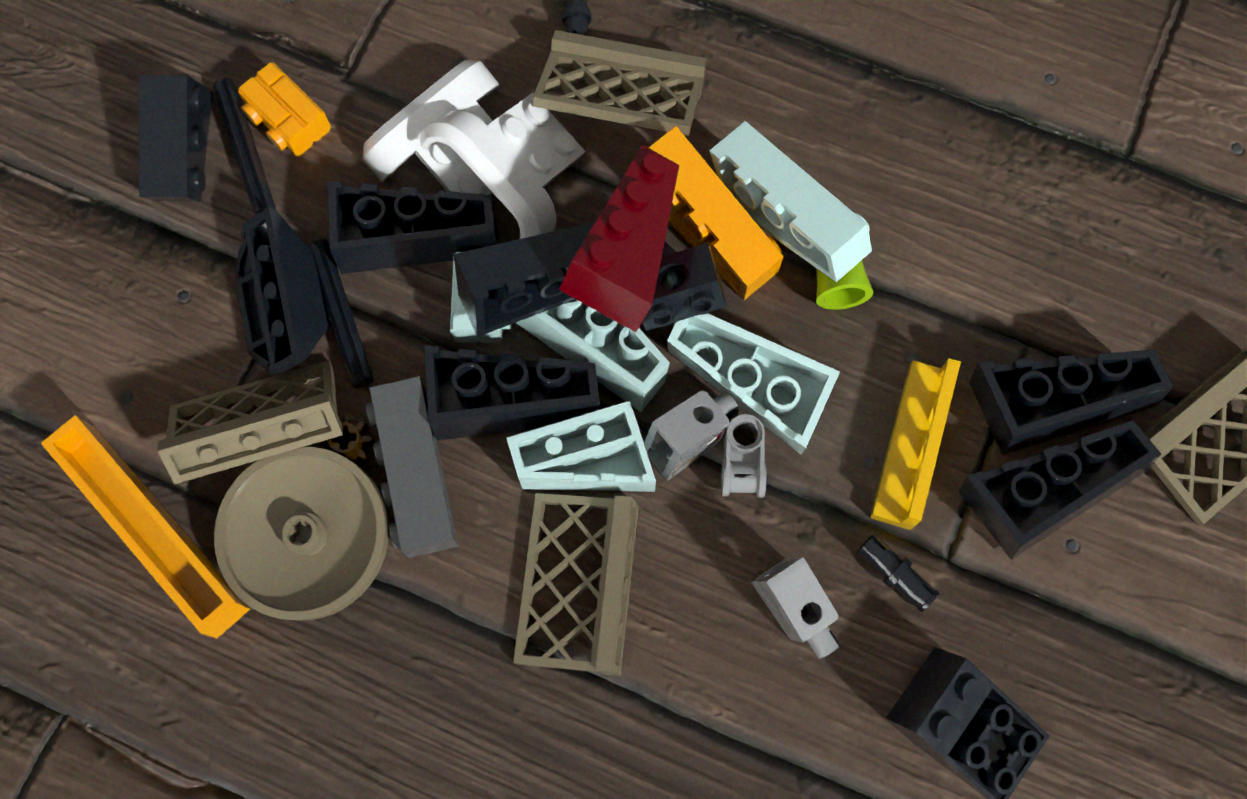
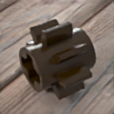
M344 415L343 422H341L343 435L321 441L320 444L325 449H333L332 452L344 456L353 463L359 460L368 463L367 449L374 446L373 443L375 442L372 437L363 436L368 431L369 426L364 420L354 426L348 415ZM353 436L355 441L349 442L348 449L344 450L341 444H346L348 437Z

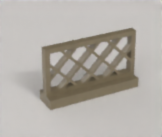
M555 30L552 37L550 55L533 95V107L669 132L677 126L683 135L689 136L698 99H700L707 58ZM584 80L589 86L576 90L571 84ZM622 87L627 92L625 95L615 97L610 91ZM559 88L566 93L562 96L546 94ZM660 94L666 100L654 105L648 98ZM599 95L605 102L596 104L588 102L587 99ZM638 103L643 109L633 111L628 110L626 106ZM676 110L684 120L667 117L665 113Z
M1247 348L1242 349L1144 431V434L1162 453L1151 468L1197 525L1205 524L1247 488ZM1229 401L1244 402L1243 423L1226 421V409ZM1215 414V419H1209ZM1201 425L1214 426L1213 449L1196 446L1197 428ZM1225 428L1242 430L1241 453L1224 450ZM1185 439V445L1179 444ZM1171 450L1185 451L1184 474L1173 473L1162 460ZM1196 453L1213 455L1212 478L1194 476ZM1224 457L1241 459L1240 477L1236 481L1223 480ZM1194 482L1211 484L1210 503L1203 509L1193 499ZM1222 486L1227 487V488L1222 492Z
M324 361L171 405L169 408L166 439L158 441L157 452L173 483L178 484L342 436V424L337 415L334 369L331 361ZM318 379V380H317L315 383H313L312 385H307V384H306V383H308V382L311 381V380ZM277 391L271 397L266 396L270 392ZM294 394H298V395H299V396H298L294 401H292L291 403H290V402H286L292 395H294ZM237 402V403H236L234 406H232L230 409L225 408V407H227L229 404H232V403ZM254 405L259 406L250 415L245 414ZM196 414L189 421L182 419L183 417ZM213 417L218 418L216 421H214V422H213L211 425H209L208 427H207V426H203V425H205L208 421H210Z
M535 493L514 664L621 676L639 505L632 497L615 496V499ZM545 505L563 506L570 517L551 532L543 522ZM569 506L581 508L574 513ZM593 508L608 509L606 525L592 535L580 519ZM576 523L588 537V540L569 555L557 538ZM543 530L547 536L541 541ZM605 536L603 549L598 541ZM553 542L565 559L546 574L538 564L539 553ZM594 545L603 556L602 566L587 578L575 560ZM571 565L584 582L564 597L551 580ZM538 572L542 578L537 583H535L536 574ZM600 578L598 591L593 585V583H595ZM548 585L560 602L541 617L532 606L533 598L539 590ZM589 588L598 599L597 610L583 621L570 603ZM566 608L578 623V626L559 641L546 623L562 609ZM531 614H532V616L535 618L536 622L530 626ZM595 621L593 634L588 627ZM542 627L555 645L541 657L526 656L528 638ZM583 631L593 643L591 662L574 660L565 649V646ZM560 651L561 654L565 657V659H557L552 657Z

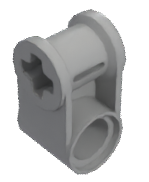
M738 415L731 420L724 437V459L722 460L721 496H729L730 492L756 493L759 498L765 497V431L761 421L753 415ZM740 428L748 429L753 433L755 442L748 446L740 445L735 441L733 432Z

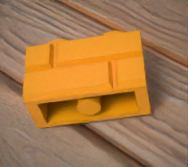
M274 62L267 64L257 72L255 78L251 77L239 87L238 93L244 102V105L240 107L241 110L255 126L262 122L269 129L266 135L281 151L287 147L295 156H301L313 145L314 141L317 142L330 131L331 125L325 112Z

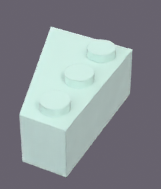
M630 401L507 438L522 489L655 492L656 479Z

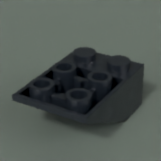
M934 647L885 718L913 744L986 799H1009L1050 736L967 658Z

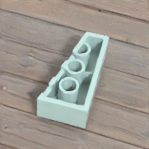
M746 121L709 150L717 176L757 225L835 282L840 280L872 251L869 236L870 228L866 220L858 213L852 212Z
M578 300L516 322L567 360L595 363L597 381L624 401H630L631 406L640 412L665 383L670 362L640 328H638L637 332H634Z
M708 313L677 321L667 340L668 352L718 391L730 394L740 408L749 415L758 418L763 426L802 455L840 371Z

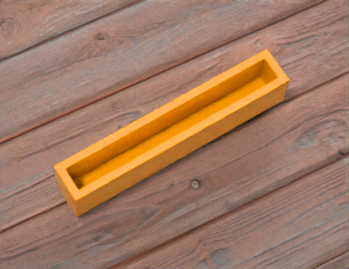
M74 415L41 442L42 446L201 634L217 639L250 610V607L235 595L220 572L94 426Z

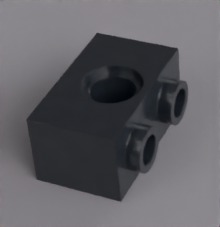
M708 243L661 257L653 303L642 321L646 331L727 307L719 271Z

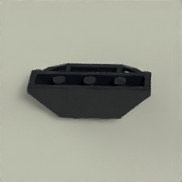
M269 207L241 226L240 236L243 238L238 252L235 285L248 354L265 367L270 375L277 376L307 359L328 329V323L313 253L276 209Z

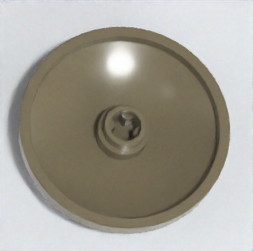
M317 447L297 448L257 460L237 477L225 494L218 510L214 530V547L218 566L225 581L235 595L252 609L273 618L295 621L314 620L332 615L357 600L376 578L383 564L389 540L387 509L374 481L364 470L344 456Z

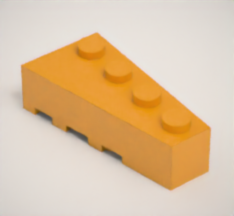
M675 126L649 147L651 150L679 165L668 222L692 247L705 243L709 244L720 277L744 301L779 272L783 260L781 248L772 237L766 235L683 133Z

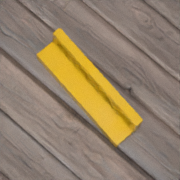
M948 358L941 368L914 360L909 365L870 515L871 519L908 530L913 529L921 522L961 361Z

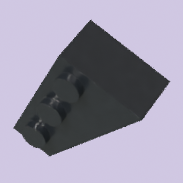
M139 75V197L152 201L201 202V195L206 186L204 168L213 91L188 76Z

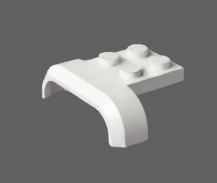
M465 60L393 116L365 142L363 146V161L378 179L384 182L404 161L415 153L446 191L490 195L492 191L450 146L441 142H434L428 148L423 149L420 146V133L426 126L452 110L470 112L488 125L492 120L477 101L485 95H490L500 84L481 61Z
M533 93L488 125L470 112L452 110L426 126L420 133V146L426 149L434 142H441L450 146L514 215L520 227V239L554 231L556 212L553 202L544 187L575 163L586 151L548 109L533 107Z

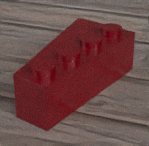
M642 144L573 258L559 289L634 332H637L653 303L679 171L678 164Z

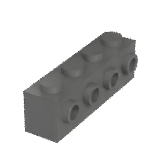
M420 376L370 387L372 402L366 403V411L371 427L377 426L380 441L374 442L373 445L378 466H385L388 481L382 482L381 488L386 507L393 506L396 522L389 523V529L394 548L401 547V551L408 558L458 547L437 440L428 420L427 392Z

